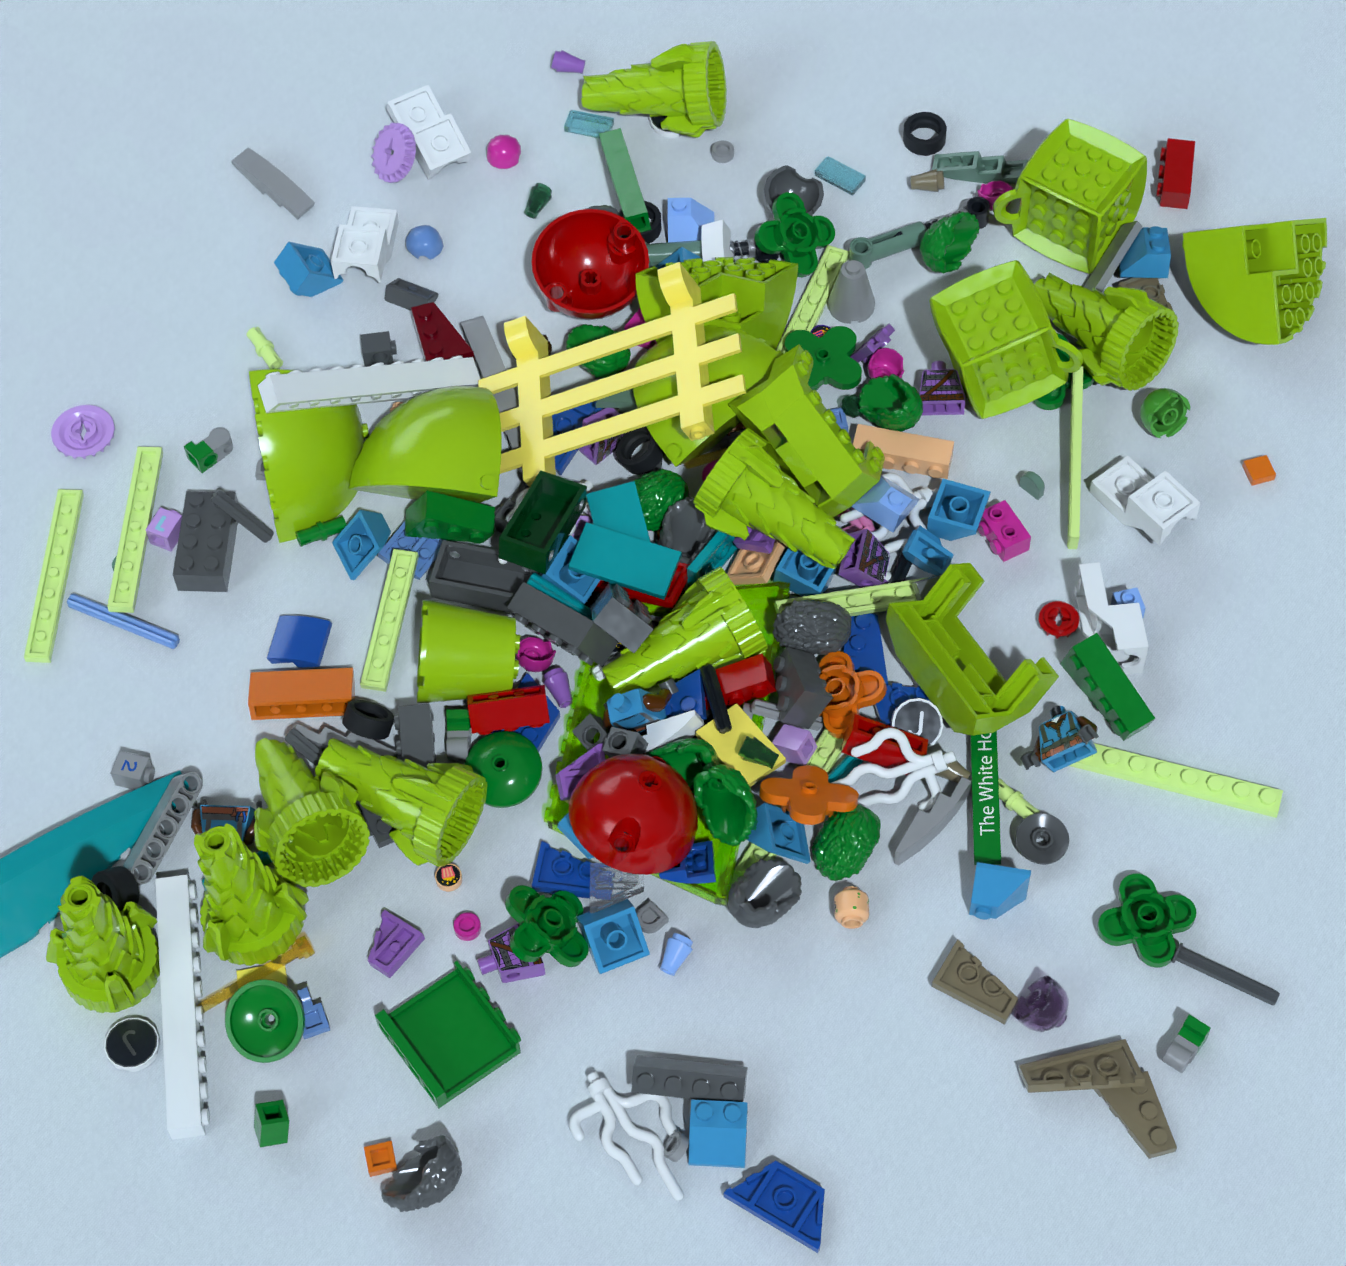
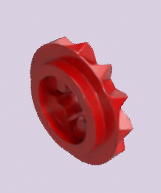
M1055 601L1046 604L1041 609L1038 620L1040 629H1044L1047 636L1051 634L1058 639L1060 636L1068 638L1071 633L1076 632L1080 618L1077 610L1072 605L1066 602ZM1058 614H1060L1062 620L1060 626H1057L1055 621Z

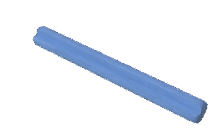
M71 594L67 600L69 608L171 649H175L180 642L177 634L122 612H109L107 606L80 595Z

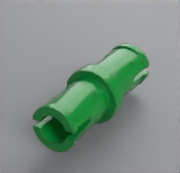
M343 516L323 523L321 521L317 522L315 526L296 531L297 541L300 547L319 540L325 541L327 537L340 533L346 527V522Z

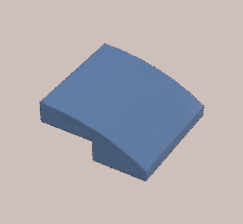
M405 520L381 549L377 557L390 565L393 549L418 552L419 558L414 578L420 580L437 559L444 539L405 536Z

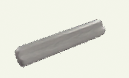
M755 699L752 702V714L781 721L780 710L777 708L778 704ZM819 715L809 729L820 730L823 727V717Z

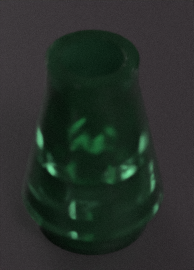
M536 183L535 186L531 187L527 206L524 210L525 215L528 217L537 218L541 210L552 199V190L547 185Z
M748 736L738 753L739 756L743 757L744 761L767 766L771 769L779 754L773 752L756 737L752 739Z

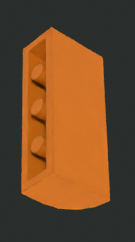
M353 668L251 672L248 706L251 720L344 716L348 702L355 700Z

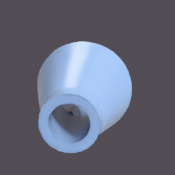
M673 933L672 937L668 938L660 970L674 976L693 950L691 948L693 942L681 934Z

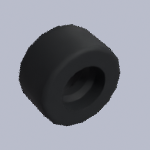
M115 866L98 871L93 875L91 881L100 892L108 895L113 900L119 912L123 911L126 902L132 901L138 904V883L129 869L123 866Z

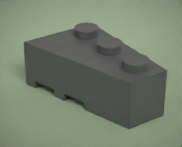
M785 647L780 656L775 658L773 669L776 672L775 688L778 691L777 708L780 710V719L783 723L809 729L833 697L831 693L825 690L827 686L826 681L819 677L821 670L814 654Z
M430 704L398 706L399 714H394L395 730H400L401 738L396 740L397 755H402L403 762L405 759H409L426 768L428 763H436L435 734L433 733L432 723L434 721V714Z

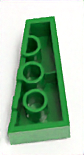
M1098 633L1073 646L1061 661L1060 665L1108 721L1114 733L1120 736L1123 741L1145 729L1155 720L1154 715Z

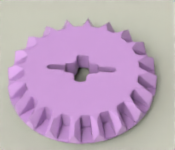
M390 123V125H385L384 129L379 131L378 138H374L376 144L372 147L374 153L371 157L374 159L372 166L375 167L374 173L379 175V179L395 183L402 180L411 170L416 154V143L409 127L401 123Z
M80 405L66 410L56 419L52 427L51 437L54 446L66 457L72 456L74 459L82 457L85 459L89 455L95 457L98 451L103 452L105 446H110V440L114 438L115 427L112 417L104 409L93 405ZM83 424L85 430L87 431L85 433L84 439H82V436L80 435L83 430Z

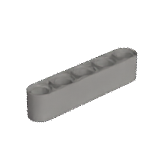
M184 773L171 780L125 861L123 867L129 869L133 875L135 868L139 871V879L135 877L138 885L146 884L152 879L203 786L202 779L197 773ZM184 780H186L189 785L188 791L184 787ZM172 802L176 805V813L172 810ZM160 824L164 827V834L159 830ZM147 846L152 850L151 857L147 854Z

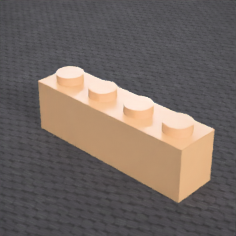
M862 424L857 425L853 446L856 449L859 448L863 454L867 442L871 441L875 447L878 446L885 457L884 469L906 471L910 474L917 473L933 478L948 479L953 458L954 441Z

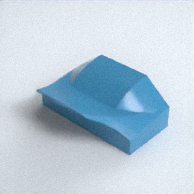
M919 526L917 530H913L902 551L905 559L923 571L935 576H940L945 572L954 556L953 553L941 545L938 537L922 526Z

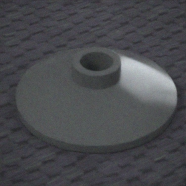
M1036 813L1026 817L1018 826L1016 844L1021 854L1029 861L1042 865L1052 864L1060 860L1066 853L1069 846V834L1065 825L1055 816L1046 813ZM1039 838L1043 839L1045 845H1039L1036 840Z

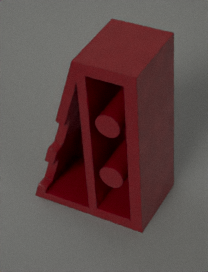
M434 302L411 307L413 323L424 362L439 357L447 360L455 356H463V358L473 357L475 362L474 351Z

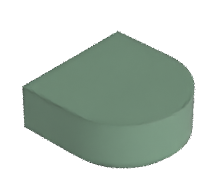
M1028 471L1020 478L1019 486L1035 499L1039 500L1044 495L1045 485L1038 474Z

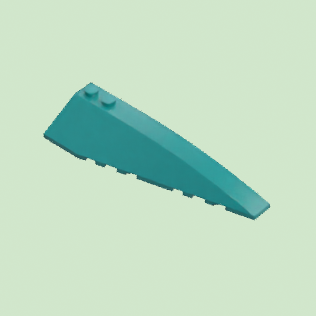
M181 771L144 785L84 813L0 859V958L31 941L39 934L38 930L47 922L50 924L58 916L59 909L57 906L61 905V897L70 885V879L83 876L91 880L98 871L111 868L121 859L120 855L128 848L132 849L171 780L181 775ZM184 780V787L188 791L189 785L187 781ZM174 802L171 804L172 810L176 808Z

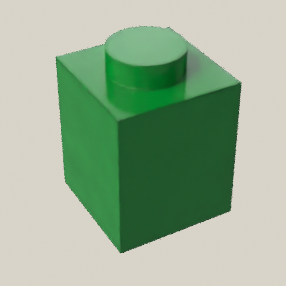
M283 1100L255 1104L254 1129L260 1147L288 1143L289 1117Z

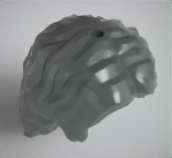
M689 496L668 507L662 522L658 545L682 552L680 563L691 564L717 533V530L709 528L705 524L704 513L695 508L693 503L695 497L691 498Z
M794 600L790 606H786L781 613L777 614V618L773 623V635L782 648L789 647L811 654L826 655L831 652H837L847 643L851 635L852 619L850 613L845 608L835 603L815 600Z
M759 859L758 862L747 868L744 874L732 883L727 903L730 913L740 924L750 928H760L775 923L800 900L802 893L800 889L802 885L801 877L797 872H794V868L790 864H785L784 861H773L771 859L765 861Z
M440 1135L429 1140L419 1141L414 1150L421 1154L407 1160L404 1165L400 1166L393 1173V1181H390L382 1190L381 1196L385 1203L391 1208L396 1207L400 1212L414 1211L415 1209L428 1208L430 1205L440 1203L455 1189L462 1174V1161L454 1145L446 1136Z

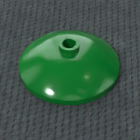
M495 732L483 737L471 748L465 761V765L472 767L473 772L485 777L487 782L485 804L491 807L508 808L524 802L535 792L542 777V760L538 750L529 739L514 732ZM504 761L503 767H496L497 762Z
M270 979L249 982L238 989L228 1003L225 1014L227 1036L232 1046L249 1060L260 1063L281 1060L293 1052L301 1041L305 1028L303 1006L294 991L281 982ZM270 1014L275 1018L274 1024L269 1022Z

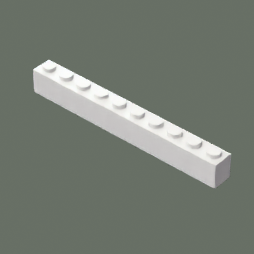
M455 356L447 360L439 357L425 362L423 359L414 360L411 363L397 361L391 365H384L381 362L368 367L359 364L346 369L343 366H337L330 370L316 368L309 372L294 370L288 374L272 372L266 375V379L258 385L266 413L320 407L406 400L439 388L451 386L478 387L480 377L473 357L463 358V356Z
M188 875L155 879L167 1130L171 1139L176 1140L205 1136V1125L210 1124L208 1108H204V1099H208L207 1083L203 1082L202 1073H207L205 1056L201 1057V1048L205 1047V1035L203 1031H200V1023L204 1022V1013L202 1006L198 1004V998L203 996L201 981H197V973L201 972L200 957L196 956L195 948H200L198 932H194V924H198L197 908H193V900L197 899L196 885L191 884Z

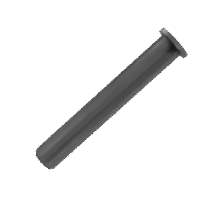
M1180 943L1172 963L1178 961L1270 1005L1276 1004L1280 995L1278 991L1182 947L1183 943Z

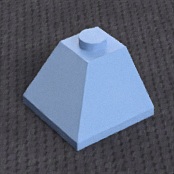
M668 198V242L701 240L702 225L715 222L714 212L692 198Z
M881 475L880 481L851 507L889 531L894 532L919 502V498Z

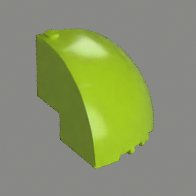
M1326 218L1291 220L1183 233L1182 247L1185 251L1186 267L1191 285L1199 302L1217 324L1243 340L1265 345L1286 343L1293 339L1295 333L1303 330L1304 322L1310 320L1315 310L1312 305L1314 298H1319L1323 282L1319 278L1326 267V262L1322 261V250L1327 248Z
M715 257V260H708L703 263L701 258L684 260V263L680 262L700 287L702 304L732 293L736 295L738 312L705 322L704 326L716 325L728 329L731 327L741 329L757 339L762 338L766 340V344L776 350L790 315L796 289L798 264L771 259L769 263H755V258H741L733 262V257ZM666 263V267L675 263ZM651 267L636 273L637 297L645 322L671 315L670 306L660 287L657 267ZM670 334V335H667V336H664V337H661V338H658V339H655V340H656L657 343H659V342L662 341L663 339H665V338H667V337H669V336H671V335H673V334Z
M716 325L704 326L706 344L739 333L742 347L741 353L708 363L710 385L743 374L747 393L769 379L775 359L783 355L780 350L776 351L767 345L766 340L762 338L757 339L741 329L732 327L728 329ZM673 335L655 344L637 361L635 368L674 355ZM676 374L633 388L637 408L678 396ZM742 395L712 404L715 434L706 436L703 439L693 441L689 439L681 429L680 415L646 427L666 456L677 467L710 451L741 422L728 404Z
M293 370L249 371L252 399L254 400L256 412L255 420L258 435L260 436L258 439L271 509L275 518L274 523L279 543L297 539L296 531L315 526L320 521L323 523L335 519L350 504L358 492L357 490L349 489L351 473L355 461L358 459L363 448L365 438H369L367 423H362L357 404L266 413L258 385L266 379V375L269 373L280 372V374H288Z
M451 386L422 393L406 400L382 418L375 426L369 438L363 443V448L358 459L355 461L351 473L349 489L417 500L427 490L476 503L497 497L502 436L500 414L494 395L489 389L483 387Z

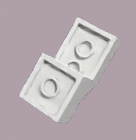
M429 85L388 101L387 110L393 122L404 124L412 131L416 143L415 157L419 161L428 180L439 173L444 166L457 161L459 164L463 162L469 163L471 151L452 114L444 116Z
M351 206L347 225L339 224L331 258L334 279H337L340 274H347L348 267L356 266L364 269L367 276L374 277L378 283H381L384 265L391 258L399 224L397 210Z
M1126 456L1091 481L1089 493L1122 524L1142 529L1159 546L1171 533L1172 528L1179 520L1184 518L1186 521L1190 519L1195 521L1197 519L1200 502L1166 470L1153 479L1129 456Z
M1100 563L1079 564V582L1075 585L1074 593L1083 635L1088 638L1098 633L1125 674L1143 673L1149 646L1140 604L1129 603L1108 606Z

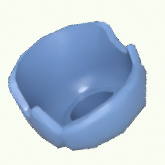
M430 225L412 228L405 240L407 250L417 259L420 256H425L431 260L439 255L444 247L439 232Z

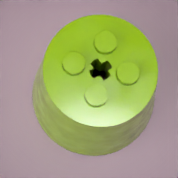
M431 600L422 601L417 703L467 699V695L512 689L513 679L517 678L519 670V660H515V654H518L520 648V635L516 634L515 618Z

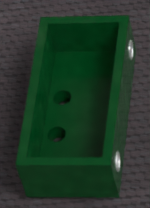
M540 470L499 537V559L546 574L586 507L587 486Z

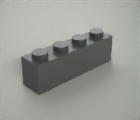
M637 1055L633 1065L631 1092L695 1100L744 1102L748 1067Z

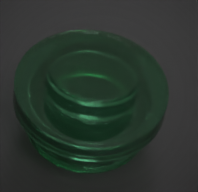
M854 394L843 397L841 407L847 416L857 418L861 415L859 412L860 398Z

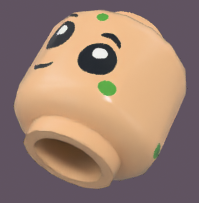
M854 886L845 887L843 891L838 892L834 897V917L836 921L849 929L861 927L869 919L868 895Z

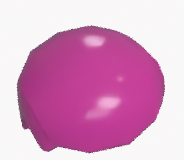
M498 135L489 141L487 145V161L491 166L499 169H508L518 164L519 156L521 155V145L516 138L510 135Z
M991 181L981 185L980 190H977L978 197L987 199L990 204V210L993 211V205L997 198L1005 192L1013 190V187L1003 181Z
M886 347L877 349L868 363L870 379L883 378L891 374L902 378L904 373L903 357L894 349Z
M527 637L520 641L518 654L515 655L516 659L519 660V665L526 671L541 672L552 664L556 650L552 649L551 642L549 641L544 642L540 638Z

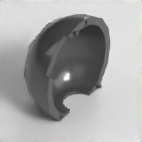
M788 165L774 170L767 178L764 188L766 205L772 213L774 200L785 192L798 195L807 210L806 213L811 216L821 206L824 197L821 181L813 177L806 179L800 176L796 169Z

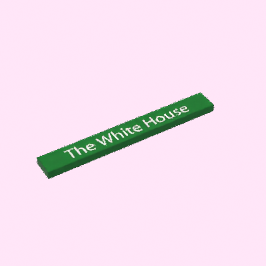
M995 731L994 733L971 735L974 865H977V862L1001 865L997 731Z

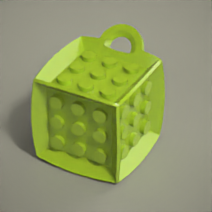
M1065 119L1046 137L1034 152L1020 174L1015 189L1007 191L997 198L993 205L995 218L1003 224H1011L1013 236L1037 252L1068 267L1091 274L1121 226L1133 222L1137 216L1146 186L1147 158L1137 149L1109 133L1072 119ZM1015 199H1020L1018 213H1008L1006 211L1007 204Z
M1017 260L1006 262L968 276L935 294L929 300L936 329L949 353L953 368L958 371L963 391L980 419L1005 413L1050 393L1068 381V373L1077 372L1082 366L1084 359L1081 352L1067 341L1059 339L1056 331L1051 326L1048 314L1036 287L1026 270ZM1056 348L1066 352L1070 356V360L1062 362Z

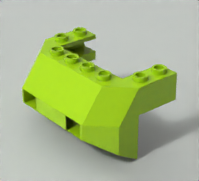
M797 345L775 359L768 380L728 405L746 429H751L769 442L766 452L779 464L780 469L794 479L802 491L815 500L814 504L833 518L850 508L880 481L885 457L882 450L878 446L875 447L871 441L866 443L864 454L859 448L856 449L853 446L848 432L845 429H841L836 423L837 420L834 413L824 407L819 393L816 390H812L808 385L813 368V358L807 350H803L800 345Z
M971 563L950 564L923 600L889 603L886 623L897 657L930 701L938 708L951 729L957 733L973 736L994 733L1031 712L1059 676L1047 660L1042 657L1036 664L1032 659H1025L1007 681L957 617L985 582Z

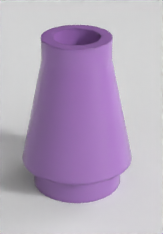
M563 50L561 52L555 51L551 68L556 69V72L583 74L585 60L579 59Z
M562 668L548 671L544 675L545 686L560 708L570 706L574 701L571 695L568 674Z

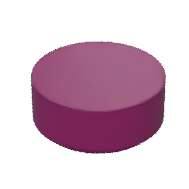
M469 912L457 916L454 921L456 936L464 941H471L477 938L481 932L479 918Z

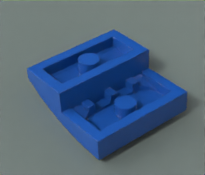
M280 616L267 659L271 664L294 663L298 668L320 667L332 623L328 620L314 617Z
M713 842L694 843L688 856L672 869L659 873L660 878L689 884L716 882Z

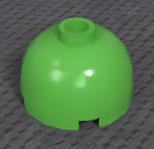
M1160 388L1154 390L1145 398L1140 408V417L1144 427L1157 438H1161L1160 436L1165 434L1167 437H1171L1186 424L1188 418L1185 415L1187 409L1190 411V404L1188 399L1176 390Z

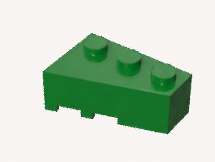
M427 490L406 509L405 536L472 542L475 544L484 543L494 534L495 507Z

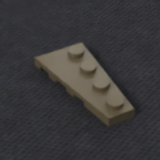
M1126 1039L1019 1065V1073L1028 1093L1145 1086V1078Z

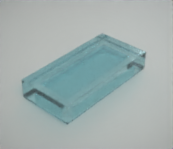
M570 110L564 125V131L599 138V133L612 130L614 118Z
M829 156L815 170L816 177L852 196L866 181L865 175Z

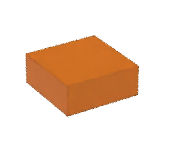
M1267 455L1243 462L1242 467L1251 486L1275 480L1276 473Z
M392 1141L364 1147L370 1177L398 1170Z

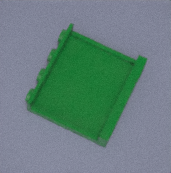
M458 961L454 962L455 970L391 1013L387 1014L383 1009L375 1015L377 1025L438 1109L521 1053L519 1045L521 1038L513 1027L509 1029L504 1023L506 1019L501 1010L490 1005L488 1002L490 997L482 986L478 988L474 984L475 978L467 966L462 968Z

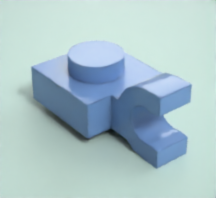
M307 987L298 990L297 994L305 1014L304 1040L330 1031L322 1004L313 1005Z

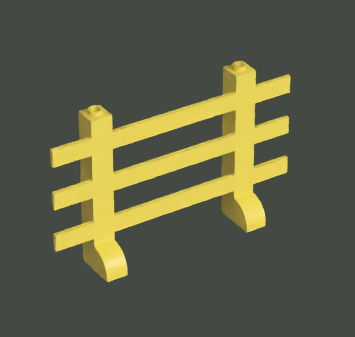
M680 262L669 265L657 271L660 287L670 306L671 315L548 356V341L526 316L505 322L504 332L512 354L516 358L517 367L478 380V387L487 388L492 394L518 386L519 407L499 414L501 432L520 426L521 447L501 454L500 474L522 467L523 481L531 487L540 470L556 475V455L680 415L681 429L691 441L715 434L712 404L746 394V385L743 374L710 385L708 363L741 353L742 347L739 333L706 344L704 323L738 312L735 293L702 304L700 287ZM673 334L674 355L551 396L550 375ZM676 374L678 396L553 437L552 415Z

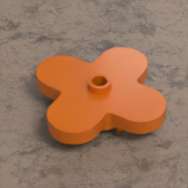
M837 651L825 655L819 663L821 670L819 677L826 681L827 686L825 690L831 693L833 697L820 716H823L824 725L829 734L835 738L843 739L854 714L860 715V708L879 703L886 694L887 686L881 674L876 671L867 670L856 673L850 656L844 652Z
M809 765L795 768L791 779L774 777L763 780L760 784L759 796L763 801L773 805H781L784 813L789 811V815L794 821L805 825L822 823L826 815L830 818L834 811L849 812L854 810L858 805L859 797L858 792L854 788L829 783L828 774L825 770Z

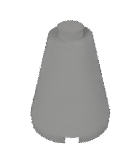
M856 260L847 261L842 265L828 298L831 315L842 323L851 324V321L858 320L859 323L863 322L874 312L875 298L865 267Z

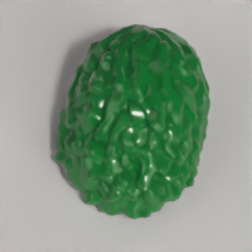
M961 211L949 217H943L939 221L934 222L924 233L920 244V252L925 264L934 272H952L958 270L962 265L961 260L971 252V245L979 233V222L975 215Z
M583 324L575 327L568 334L566 349L618 333V331H613L605 325L600 328L591 324ZM626 349L581 364L580 366L588 373L595 375L596 378H606L625 370L630 361L631 351Z
M894 374L884 376L883 378H872L868 384L863 386L862 392L859 394V412L870 422L876 423L877 426L884 429L902 432L913 428L923 413V402L919 392L915 387Z
M665 469L651 471L644 474L641 478L634 480L647 530L652 532L662 528V522L670 505L672 506L677 501L684 500L689 496L687 483L679 474Z
M679 739L654 749L648 755L650 757L662 758L666 764L677 770L690 787L692 793H694L695 776L712 766L720 765L714 747L701 739Z
M723 764L712 766L708 770L698 773L694 778L693 794L696 805L702 809V815L712 837L719 839L723 844L738 846L741 841L744 842L749 839V835L752 833L751 830H756L757 802L747 780L742 776L741 772Z
M860 804L849 812L834 811L833 815L824 822L823 827L818 831L811 847L816 870H820L822 876L834 881L850 878L853 874H859V871L862 870L867 859L871 856L874 847L879 842L881 828L879 817L873 811Z

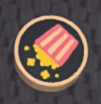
M454 864L440 866L435 873L436 884L441 890L446 892L458 889L462 883L461 870Z

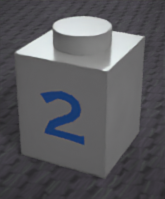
M119 751L110 774L116 786L135 790L151 783L154 779L155 770L148 757Z

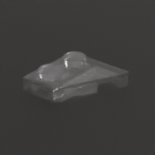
M590 863V913L598 912L644 892V874L622 872L604 863Z

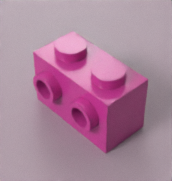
M1006 500L985 509L978 531L983 537L985 536L988 539L990 548L995 555H999L1001 560L1005 562L1029 550L1031 536Z

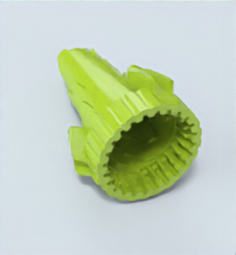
M715 41L695 42L688 45L680 44L651 59V63L633 64L629 69L614 70L608 74L583 76L582 106L593 111L620 112L622 115L650 114V117L668 116L661 122L662 130H670L674 133L691 137H700L705 130L720 127L725 118L727 102L726 77L723 58Z
M1050 272L1046 279L1041 278L1035 282L1034 286L1040 295L1049 319L1061 331L1077 339L1076 344L1085 348L1079 350L1084 359L1082 365L1098 384L1106 385L1113 383L1118 387L1135 391L1150 383L1167 363L1178 336V318L1173 310L1149 299L1147 292L1144 290L1107 287L1104 293L1095 288L1091 291L1085 287L1070 284Z
M745 429L716 463L694 498L695 508L704 513L705 524L709 528L734 537H740L743 540L749 537L747 526L772 539L779 540L792 551L797 552L799 550L822 566L835 569L856 539L838 527L836 521L814 504L815 500L802 491L795 480L780 469L779 464L766 452L769 442L751 429Z
M719 566L700 577L698 581L686 590L671 613L659 621V625L654 627L653 631L635 653L626 648L620 652L622 656L601 669L615 694H623L634 689L646 691L652 686L659 685L671 678L685 677L707 664H712L715 669L762 653L764 654L766 649H768V645L740 593L724 569Z
M267 738L258 741L255 748V762L259 771L261 794L268 808L263 809L259 807L254 811V834L257 850L267 852L279 875L285 881H289L290 884L295 886L319 887L320 885L330 884L351 872L365 855L370 841L368 825L355 804L359 795L358 792L342 779L335 777L330 771L323 772L321 780L318 775L313 776L303 758L298 757L292 745H287L285 742L281 743L278 740H268Z
M331 738L328 741V747L322 753L318 765L315 767V774L320 778L323 772L330 771L335 777L342 779L353 787L359 794L357 801L360 802L361 806L382 817L381 820L396 829L390 832V838L403 854L418 866L430 862L438 867H443L455 860L472 836L486 801V779L473 772L472 767L459 763H428L426 768L409 759H405L403 762L390 755L381 756L360 745L355 748L335 738Z
M226 823L224 827L218 826L196 834L194 845L200 857L197 862L205 877L204 886L207 890L204 891L205 897L203 899V906L200 909V922L204 931V950L207 953L215 952L222 961L228 960L232 964H245L246 966L260 965L278 958L280 954H284L295 943L296 937L302 930L303 920L307 917L304 905L309 901L308 895L302 889L290 884L289 881H285L276 869L263 866L259 856L255 851L252 853L232 825Z
M83 876L70 879V885L61 897V905L57 906L61 913L60 918L64 931L58 928L51 930L46 961L57 964L59 977L68 994L77 1004L83 1005L85 1009L95 1010L99 1013H115L137 1005L151 993V989L155 987L158 982L157 978L160 976L159 947L152 930L157 923V919L154 915L144 910L142 906L132 901L126 902L123 911L119 912L113 900L108 895L100 892L91 880Z

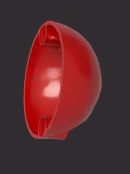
M583 209L558 217L541 232L533 248L531 262L537 286L546 298V305L551 311L562 312L578 319L596 320L619 313L633 302L637 297L636 273L649 268V254L645 240L636 227L628 220L604 210ZM621 235H627V236H629V237H627V238H621V237H619V236H621Z
M624 754L610 757L583 775L573 790L569 801L568 813L570 824L581 845L600 862L616 870L645 875L661 873L681 863L693 847L698 829V814L694 795L677 770L666 764L660 757H650L643 754Z

